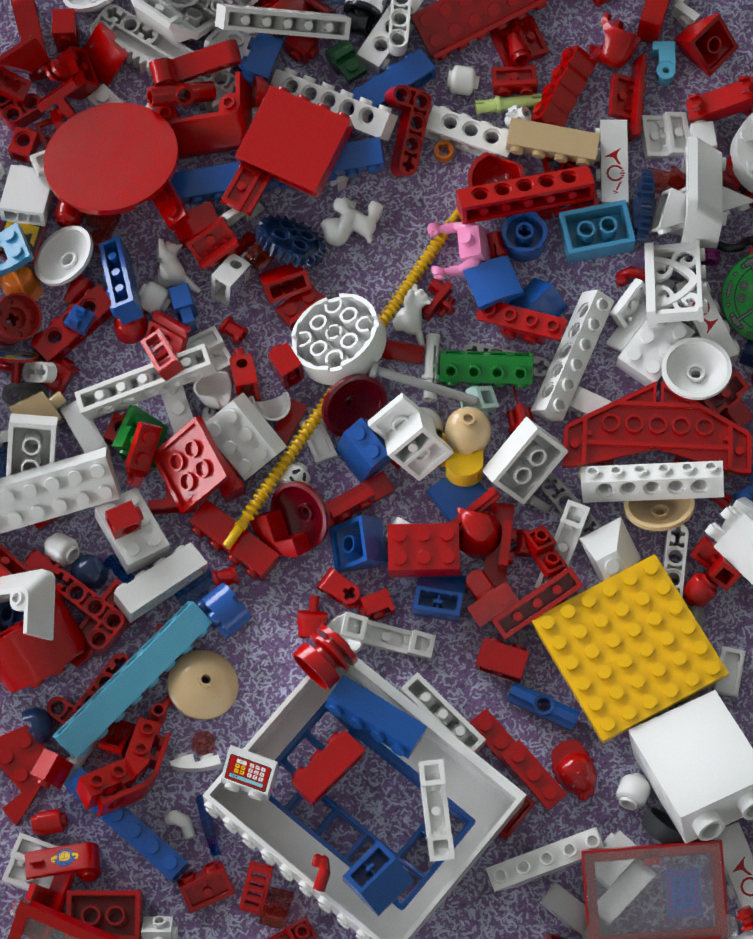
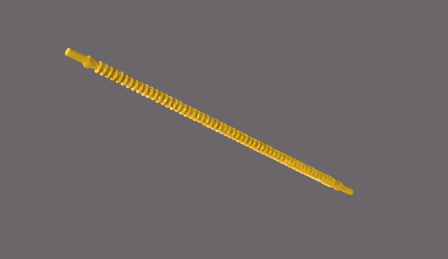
M457 208L444 223L458 222L460 216ZM440 233L438 236L433 237L434 240H431L430 245H427V250L423 251L424 255H420V260L416 261L417 265H413V270L409 271L410 275H406V280L402 281L403 285H399V290L395 291L396 295L391 297L392 300H389L388 305L384 307L385 311H381L382 316H379L384 327L390 324L389 320H393L392 315L397 314L396 310H400L399 305L404 304L403 300L409 289L412 288L414 283L418 284L417 280L421 279L420 275L425 274L424 270H427L428 265H431V260L435 259L434 255H438V250L442 249L441 245H445V240L449 239V234ZM323 398L320 399V404H316L317 409L312 410L313 414H309L310 419L305 420L306 425H302V430H298L299 435L294 436L295 441L292 440L290 442L291 446H287L288 451L283 452L284 457L281 456L279 458L280 462H276L277 467H273V472L268 473L269 478L264 479L265 484L261 483L262 488L257 489L258 494L253 495L254 500L251 499L249 501L250 505H246L247 510H243L242 517L234 523L235 527L223 542V546L227 549H231L240 534L245 532L249 521L254 520L253 515L258 514L257 509H262L261 504L266 503L265 498L268 499L269 493H273L272 488L277 487L276 482L281 481L280 477L284 476L283 472L288 470L287 466L292 465L291 461H295L294 456L299 455L298 450H303L302 445L307 443L305 440H309V435L314 434L313 429H317V424H321Z

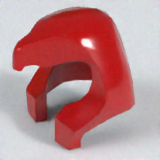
M604 13L600 21L605 33L604 45L594 46L590 44L589 54L601 65L621 69L635 53L643 39L636 34L625 31L623 28L624 23L621 20H614L612 24L610 22L612 15Z
M458 507L456 511L462 524V530L459 532V549L472 558L486 557L495 551L501 542L502 536L501 524L498 518L487 510L480 513Z

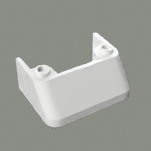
M691 136L687 137L680 177H686V217L680 243L699 240L700 247L717 248L721 228L726 226L727 212H723L722 171H725L726 157H722L720 151L700 138Z
M38 569L0 577V603L10 601V605L14 610L24 611L23 634L49 641L53 640L55 608L54 574L48 570Z

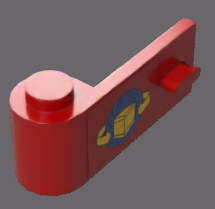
M84 842L25 852L26 880L75 872L78 878L85 882H91L101 875L100 851L96 843Z

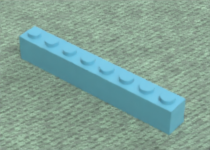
M187 601L52 737L71 757L76 759L79 756L81 758L84 757L91 750L90 745L96 739H102L109 731L107 728L113 722H119L126 714L124 711L130 705H136L143 697L141 694L147 688H153L160 680L158 677L164 671L168 672L177 663L175 660L181 654L185 655L192 649V643L197 637L202 638L209 632L210 628L208 626L212 621L194 602Z

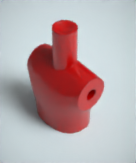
M310 596L309 610H298L297 625L299 638L310 639L313 633L319 635L317 629L321 625L327 626L328 613L318 611L320 596Z

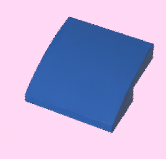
M508 256L494 258L463 271L478 308L481 311L501 301L506 304L525 294Z
M445 477L426 492L447 521L450 522L458 515L456 511L458 507L466 509L487 490L480 481L472 486L461 487L454 485Z

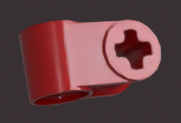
M330 567L317 584V589L322 593L325 591L328 593L327 596L334 599L348 609L357 608L360 605V598H362L359 588L347 580L341 573ZM354 592L355 598H348L347 600L346 594L351 595Z

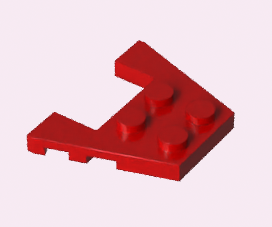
M27 725L0 736V768L21 791L19 795L2 808L16 826L20 824L26 811L30 808L34 798L42 788V786L36 783L38 779L30 773L44 748L47 749L43 743L38 744L35 741L33 734L28 733L30 728Z

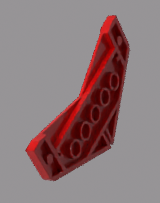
M656 381L569 422L564 428L563 446L569 452L562 459V468H577L658 449L695 462L723 461L724 471L737 475L751 476L752 436L750 432L701 403L677 395L662 381L660 402H656Z

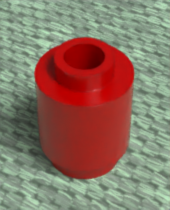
M57 808L37 812L36 815L31 816L34 835L46 836L64 832V827L68 826L66 812H61V809Z

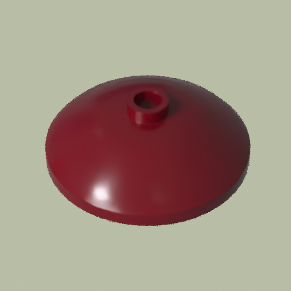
M353 374L342 378L330 388L324 398L322 419L325 426L336 436L342 437L343 433L361 417L371 419L386 406V391L376 378L369 377L368 374Z
M289 481L279 486L272 496L270 511L281 509L289 535L306 532L311 548L321 544L329 530L328 510L321 496L311 486L300 481Z

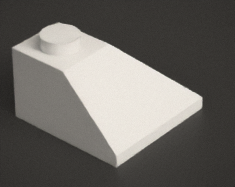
M621 517L579 538L598 579L601 581L616 575L641 560Z

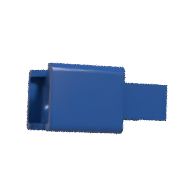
M188 283L169 288L168 291L179 322L183 321L184 325L191 328V332L197 331L198 328L194 317H197L198 313Z

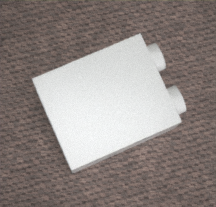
M716 690L628 730L633 756L685 844L698 838L702 841L712 840L724 831L726 825L744 817L746 820H753V748Z

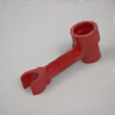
M169 694L161 703H155L149 709L147 714L148 720L160 724L165 722L167 710L173 704Z

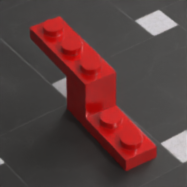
M487 708L469 722L486 739L485 745L514 779L519 777L547 811H550L567 796L565 791L520 739L515 742Z

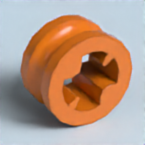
M448 141L438 142L434 147L435 159L442 163L449 162L454 156L453 145ZM442 148L444 150V148H447L448 155L445 153L444 156L440 155L439 149Z

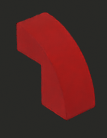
M281 509L262 512L254 516V520H250L251 526L259 539L282 556L298 557L312 550L306 532L288 534Z

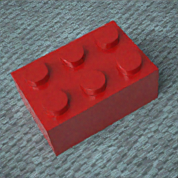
M459 523L387 524L389 577L460 576Z
M141 890L67 891L66 915L121 939H142L144 894ZM65 933V939H77Z

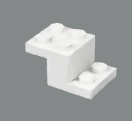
M403 393L368 420V426L385 440L388 456L418 481L422 480L454 453L453 448L437 435L433 419Z

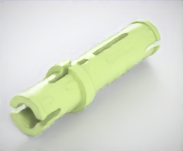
M539 93L506 98L495 96L494 99L475 100L476 114L493 112L501 114L502 111H508L515 104L518 107L534 108L538 102H541L542 95Z

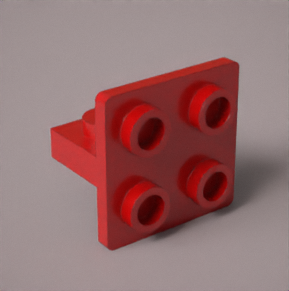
M223 217L185 241L186 246L194 255L202 270L214 267L220 258L225 255H232L240 245L236 233L229 227Z

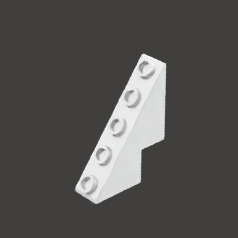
M723 186V212H727V215H730V210L736 209L737 212L750 209L749 204L753 203V199ZM674 188L662 192L650 232L658 231V235L671 232V227L678 226V230L684 228L686 193Z
M597 827L490 866L486 868L494 892L516 888L541 876L555 874L581 862V850L602 849L605 847Z

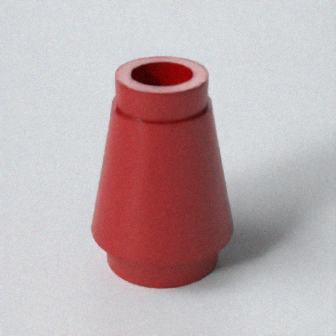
M519 33L509 34L507 41L510 61L516 66L526 65L531 59V51Z
M80 274L71 282L62 300L69 305L73 302L77 303L83 297L85 291L91 288L94 283Z

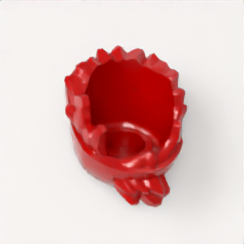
M574 739L566 740L556 745L551 752L554 778L565 791L577 795L579 800L586 801L589 796L592 797L594 795V787L597 781L594 759L590 758L588 751L584 749L580 742Z

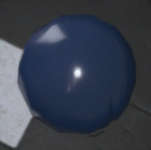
M89 554L80 556L72 563L70 574L89 589H99L108 580L109 569L107 563L101 558Z
M40 707L22 711V720L31 723L28 733L33 734L35 741L38 744L49 741L54 729L50 714Z

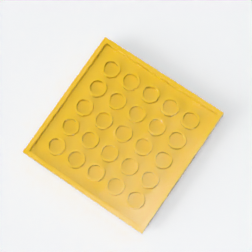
M655 554L549 609L531 622L602 744L729 676L726 667Z

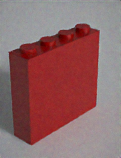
M270 85L234 157L240 165L244 163L261 171L266 176L270 175L272 179L319 198L354 129L351 117L343 112H338V114L332 112L328 106L322 103H318V105L311 103L309 98L301 94L298 97L290 94L291 92L285 87L278 86L276 88Z

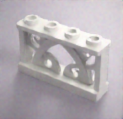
M699 240L689 243L654 245L653 242L644 243L648 327L658 326L657 323L694 320L704 322V313H708L707 299H703V296H707V284L702 282V279L706 278V265H701V261H705V247L700 248ZM685 256L679 262L676 261L678 257ZM687 256L693 257V260L691 262L685 261L687 259ZM695 267H696V274L692 271V269H694ZM666 268L668 269L665 274L658 273L660 270L666 271ZM673 271L681 274L688 280V283L676 294L667 286L656 285V283L667 280ZM697 287V294L692 293ZM660 293H667L669 297L667 298L666 294L664 297H659L658 295ZM692 300L696 304L694 307H689L687 302ZM681 302L687 308H681L678 304Z

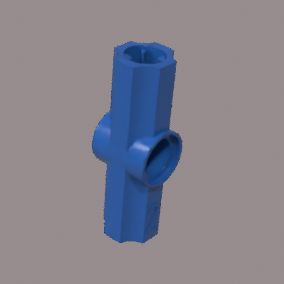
M517 682L512 686L506 700L534 714L539 719L550 721L571 732L580 715V711L554 700L550 695L541 694ZM539 702H546L550 709L542 712L537 708V704Z

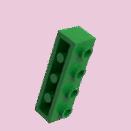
M442 350L440 354V382H446V385L455 386L459 385V382H468L469 386H482V383H491L493 387H504L505 384H514V387L526 388L528 384L532 385L534 381V353Z

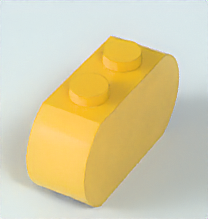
M442 433V440L448 444L445 433ZM479 449L470 455L461 454L453 450L454 453L441 463V467H446V477L451 483L461 487L472 486L483 478L481 470L483 469L484 450L480 451Z

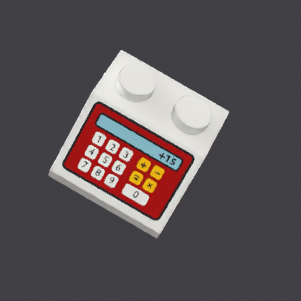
M230 745L221 781L225 784L224 787L233 792H239L240 789L248 792V796L255 800L262 801V798L269 800L279 774L278 762Z

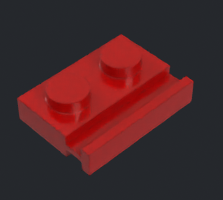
M241 163L222 196L221 203L239 212L247 213L251 217L271 181V176H266L261 171Z
M159 310L152 311L153 317L149 321L146 337L160 328L176 354L185 351L189 339L187 335L188 332H191V328ZM159 340L158 342H156L155 344H153V346H156L157 344H159V343L161 342V340Z

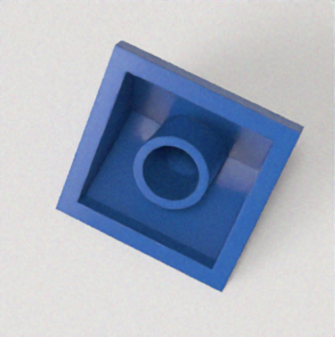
M533 278L523 288L524 295L508 303V305L557 317L568 308L552 283Z

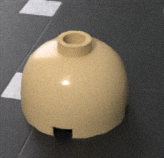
M462 407L452 412L445 426V438L448 441V445L454 451L466 455L473 454L474 451L479 449L480 451L484 450L491 438V426L485 413L473 407Z

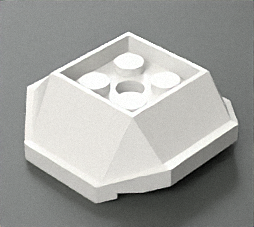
M131 0L137 19L174 44L191 38L198 40L216 28V17L205 11L198 4L183 8L174 7L165 0Z

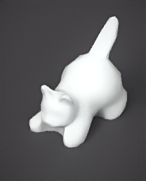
M159 238L158 247L156 248L157 261L160 263L157 283L166 289L170 286L188 283L190 290L199 293L201 291L200 288L186 275L183 266L177 258L178 253L181 252L182 244L178 245L169 241L164 243L163 239Z
M414 283L404 299V307L396 314L392 323L397 332L403 331L407 334L415 335L418 345L425 346V351L426 344L421 330L422 308L425 305H430L433 299L423 289H418V285Z

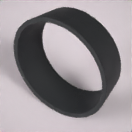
M655 807L648 808L641 824L651 836L662 844L684 842L667 813Z

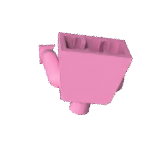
M435 222L428 225L427 231L431 238L438 236L440 233H457L460 259L463 262L460 265L449 266V268L432 266L431 272L435 279L443 280L446 275H449V277L465 276L464 270L491 260L490 253L492 252L487 237L490 231L476 223L463 225L462 222L444 223V225H439V223Z

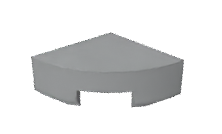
M535 494L527 501L544 513H548L552 507Z

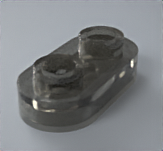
M11 383L3 389L2 398L6 405L10 407L40 391H43L46 397L49 398V392L46 386L41 383ZM16 393L19 395L17 399H11V396Z

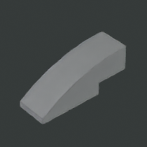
M555 882L540 905L559 918L563 924L580 937L587 939L585 905ZM598 917L600 935H611L614 930Z

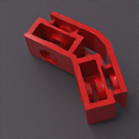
M138 717L125 758L80 776L76 792L86 810L97 806V815L101 817L143 799L152 790L171 736L170 733H166L165 737L158 735L162 724ZM157 747L155 756H151V748ZM147 768L153 769V773L143 783L132 787L134 782L140 777H144Z

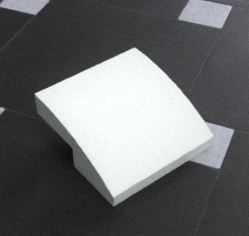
M665 112L662 116L641 115V139L645 159L684 156L687 137L690 136L686 112Z
M215 325L188 339L186 350L205 343L212 353L217 371L228 372L231 370L229 361L231 355Z
M20 833L10 854L11 859L2 877V882L28 891L30 883L49 889L54 876L26 880L25 852L59 846Z

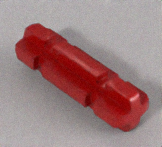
M246 232L242 239H238L240 245L234 254L241 256L247 250V246L251 247L256 242L255 236L251 232ZM225 255L218 260L219 264L221 265L228 256Z

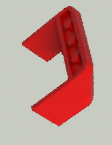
M240 71L235 72L236 92L226 94L220 99L219 112L178 118V110L175 106L156 107V112L170 124L175 133L179 148V159L238 150L252 123V86Z

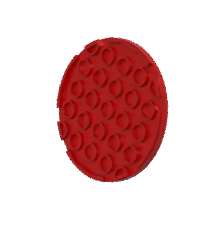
M115 102L101 104L79 112L58 128L51 137L45 151L44 173L49 187L65 205H70L73 208L79 209V212L92 215L121 214L136 209V206L146 201L150 202L163 191V187L168 181L172 180L179 161L178 143L170 124L157 112L133 103Z

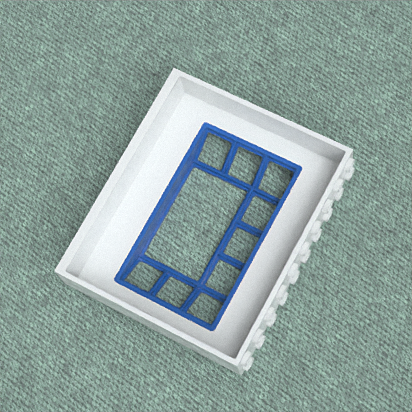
M358 658V662L354 666L348 664L349 671L347 673L335 668L340 679L343 675L347 676L427 726L423 738L409 759L404 756L396 755L385 744L374 741L364 731L353 728L343 718L334 717L349 731L348 733L353 738L357 737L420 790L418 761L443 759L449 813L466 824L453 840L455 859L435 861L430 869L423 873L404 860V857L420 838L427 841L425 822L421 824L401 850L395 853L327 795L320 801L332 811L315 831L291 813L303 798L298 792L286 806L280 804L272 795H270L269 800L262 798V801L249 797L248 792L239 789V792H233L224 787L225 784L221 781L222 773L203 794L204 806L206 807L205 810L213 818L217 819L219 816L225 823L224 826L232 834L235 835L238 832L243 838V843L250 849L254 850L257 848L262 854L261 857L271 866L275 863L281 870L280 874L290 882L294 879L300 886L299 890L309 898L313 895L318 899V906L328 914L332 911L337 915V922L347 930L351 927L356 931L357 939H413L521 808L527 794ZM306 675L243 749L277 761L278 768L282 765L293 775L297 769L287 760V757L304 738L317 750L320 749L322 751L325 748L311 733V729L329 711L325 708V704L337 683L327 691ZM338 816L361 834V837L345 856L321 838V835ZM378 840L400 861L407 872L419 879V882L403 901L396 899L379 917L343 882V875L354 865L350 862L367 841L374 845ZM315 854L326 855L329 858L330 877L325 892L313 889L319 870L318 867L312 866Z

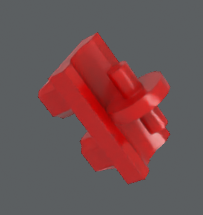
M434 279L429 285L428 291L435 295L430 305H425L422 308L423 319L427 322L431 320L439 308L440 310L437 315L440 318L445 314L453 315L455 313L452 305L456 300L450 297L446 301L453 292L451 289L453 284L447 280L446 283Z

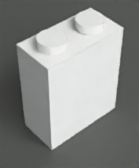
M11 165L0 202L1 220L46 227L54 197V192L49 187L46 176L39 178L33 167Z

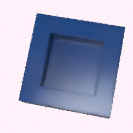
M74 304L64 321V326L85 336L96 317L95 313Z

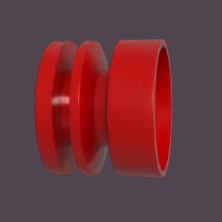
M11 293L1 298L0 345L13 346L34 336L40 329L42 322L41 310L37 302L31 296L24 293Z
M321 625L317 629L319 635L313 633L310 636L315 647L303 643L292 654V657L307 676L321 688L329 691L340 680V676L335 668L347 673L349 671L348 664L354 666L358 662V658L349 644L338 633L325 625Z

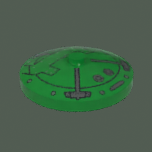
M753 253L743 257L733 265L727 273L721 289V306L727 322L738 334L752 341Z

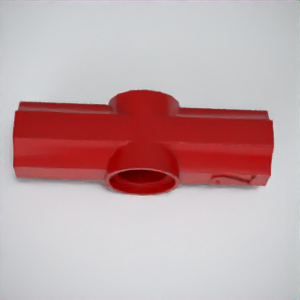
M177 81L171 85L148 87L147 100L150 107L171 105L187 107L192 103L215 101L216 88L213 81L193 83ZM185 90L184 95L179 98L180 92Z

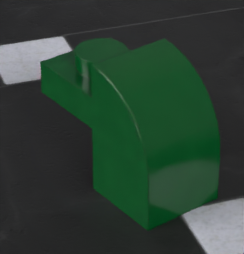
M342 40L325 51L326 60L337 75L339 73L343 75L348 84L367 74V68L355 53L354 46L348 40Z

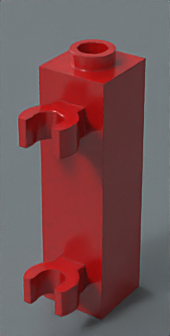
M745 75L739 77L735 83L702 95L698 93L689 95V99L686 100L689 120L692 123L699 120L715 122L753 108V76Z

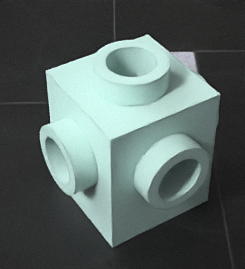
M472 386L466 389V393L479 398L477 405L459 401L461 408H477L485 413L487 417H489L488 413L499 407L492 386Z

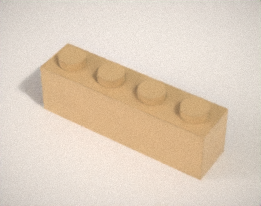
M511 117L505 149L510 150V153L516 155L528 153L538 159L550 157L554 158L556 162L567 163V161L576 162L578 166L588 165L589 167L595 163L600 134Z

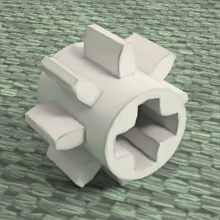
M515 104L508 109L504 119L509 129L511 117L532 121V114L527 107H518Z

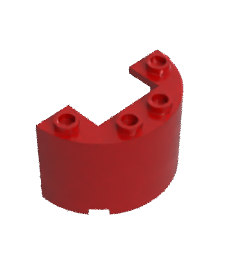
M58 593L55 594L53 640L49 641L23 634L24 619L0 633V682L11 693L29 686L36 688L43 684L44 679L47 677L61 674L65 670L64 666L86 650L84 646L87 639Z

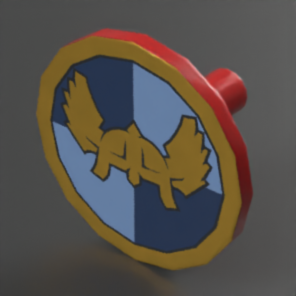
M20 350L0 351V361H2L0 363V370L11 373L12 384H19L21 363L38 361L39 355L34 352Z

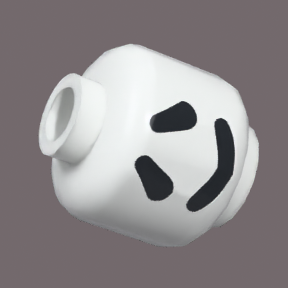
M296 462L287 466L288 470L283 472L284 476H281V481L277 482L278 486L289 481H300L309 484L311 477L307 472L308 468L304 464Z

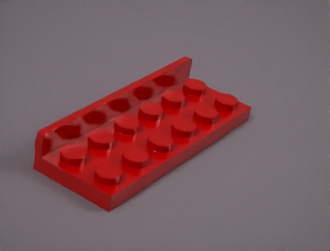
M438 0L412 13L410 16L431 59L441 61L450 56V51L456 48L460 51L468 47V42L475 38L477 41L489 36V31L495 28L499 31L509 25L508 21L514 18L516 21L528 16V11L534 8L537 11L546 7L549 0Z

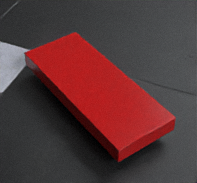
M386 340V346L381 358L422 364L425 346Z
M294 399L290 400L291 406L288 414L279 420L274 429L286 446L308 409V406Z

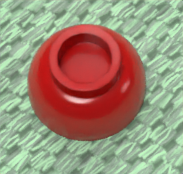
M257 75L254 76L252 84V108L260 107L270 85L273 86V84H268L263 77Z

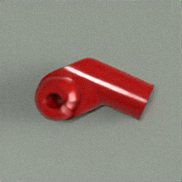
M635 266L622 269L615 275V282L618 286L624 287L631 278L645 281V269Z
M315 854L312 866L318 867L319 870L313 889L325 892L330 877L329 858L326 855Z

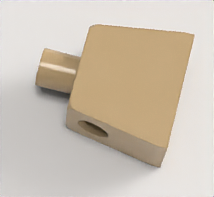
M40 391L10 406L9 410L14 414L58 417L59 422L62 417L57 412V409L67 401L60 391L49 398L46 397L43 391Z

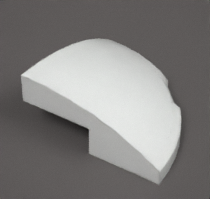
M258 202L251 217L247 213L239 212L232 208L219 216V218L223 217L230 227L242 217L248 222L265 208Z

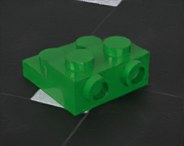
M136 405L129 406L112 444V447L119 451L118 454L126 459L138 422L158 425L163 428L156 450L161 446L169 428ZM152 460L150 468H156L157 466L154 460Z

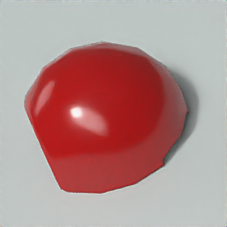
M484 152L473 161L469 168L467 182L469 187L525 177V173L520 163Z

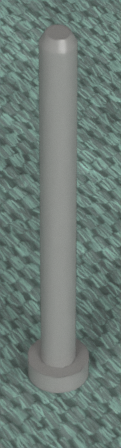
M373 362L369 377L375 378V375L468 404H478L479 398L477 396L378 366L379 362Z

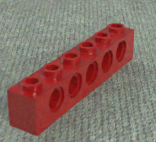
M588 165L456 190V207L463 225L595 200V181Z

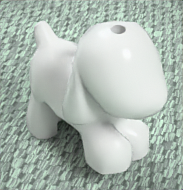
M342 197V199L336 198L333 207L335 211L341 213V216L339 218H326L320 224L326 242L334 247L344 245L348 241L350 234L354 231L365 237L370 244L373 240L372 234L375 232L376 223L383 214L384 206L378 202L371 201L368 205V216L356 210L357 202L351 201L346 197Z

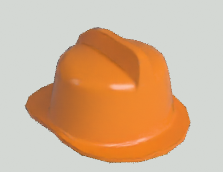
M24 265L17 271L0 277V284L6 296L11 293H24L36 301L44 295L35 272L28 265Z

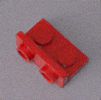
M312 283L311 290L294 295L275 308V312L291 331L306 309L317 301L326 298L325 295H321Z
M216 861L210 862L202 870L195 873L194 871L187 872L177 881L190 914L235 894L222 861L218 863Z

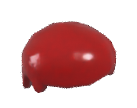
M144 314V317L125 325L121 323L118 317L115 318L113 327L116 338L125 344H134L141 341L148 329L146 315Z

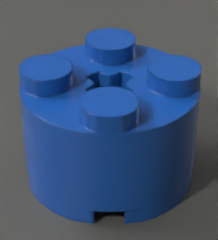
M534 211L508 217L503 223L501 236L504 248L508 251V257L519 262H529L539 258L546 246L548 229L544 219L542 220Z
M221 583L196 604L205 614L208 613V617L212 621L211 625L214 628L219 626L218 631L227 640L248 623L252 616L245 605L235 597L236 594L225 583Z

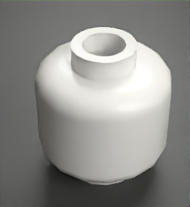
M455 65L453 70L449 69L446 87H450V92L453 94L470 96L473 89H478L480 76H476V71L473 67Z
M153 281L147 284L143 283L138 291L142 309L149 313L154 310L165 312L171 301L167 298L169 291Z
M61 532L54 533L44 542V554L48 555L54 563H58L62 567L72 564L79 556L80 550L77 541Z
M640 773L625 775L621 779L616 791L619 804L623 808L632 811L644 807L651 792V785L646 780V777Z

